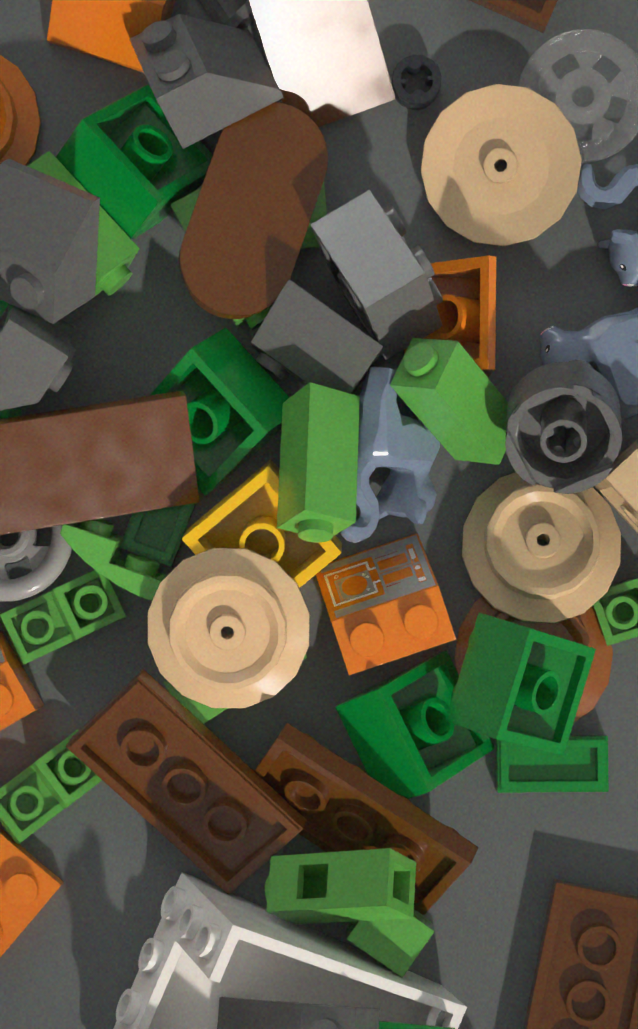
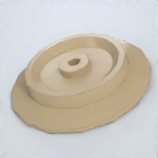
M494 84L466 92L440 113L425 139L421 174L428 202L447 227L475 243L509 246L537 238L562 218L577 193L582 159L575 130L555 103L526 87ZM500 161L507 162V168L503 172L496 170V165Z
M515 472L499 478L476 498L463 525L462 558L473 587L494 609L521 622L555 624L584 614L608 592L620 566L621 532L610 505L593 487L572 494L555 493L554 488L545 487L537 483L534 486L523 480ZM545 540L548 545L541 546L537 541Z
M212 548L184 559L160 582L148 610V646L160 674L182 696L211 708H246L274 697L297 675L309 647V611L298 584L276 561L246 548ZM229 626L233 629L234 633L225 634L222 628Z

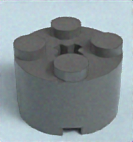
M576 359L569 362H554L540 366L523 377L510 393L506 420V452L512 467L518 475L534 486L537 483L545 487L554 488L555 493L572 494L590 489L608 476L614 467L613 464L619 454L622 443L620 403L609 381L602 374L594 370L589 363Z

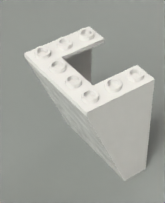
M181 872L176 886H172L164 896L161 905L162 918L154 937L147 939L141 949L138 960L139 971L131 989L125 990L119 999L116 1009L117 1021L113 1029H217L219 997L380 1009L379 1021L435 1026L437 1017L443 1010L445 1011V1018L442 1027L455 1029L459 1028L467 1006L438 983L410 971H407L402 978L365 951L303 924H293L267 913L266 908L233 893L228 895L217 886Z

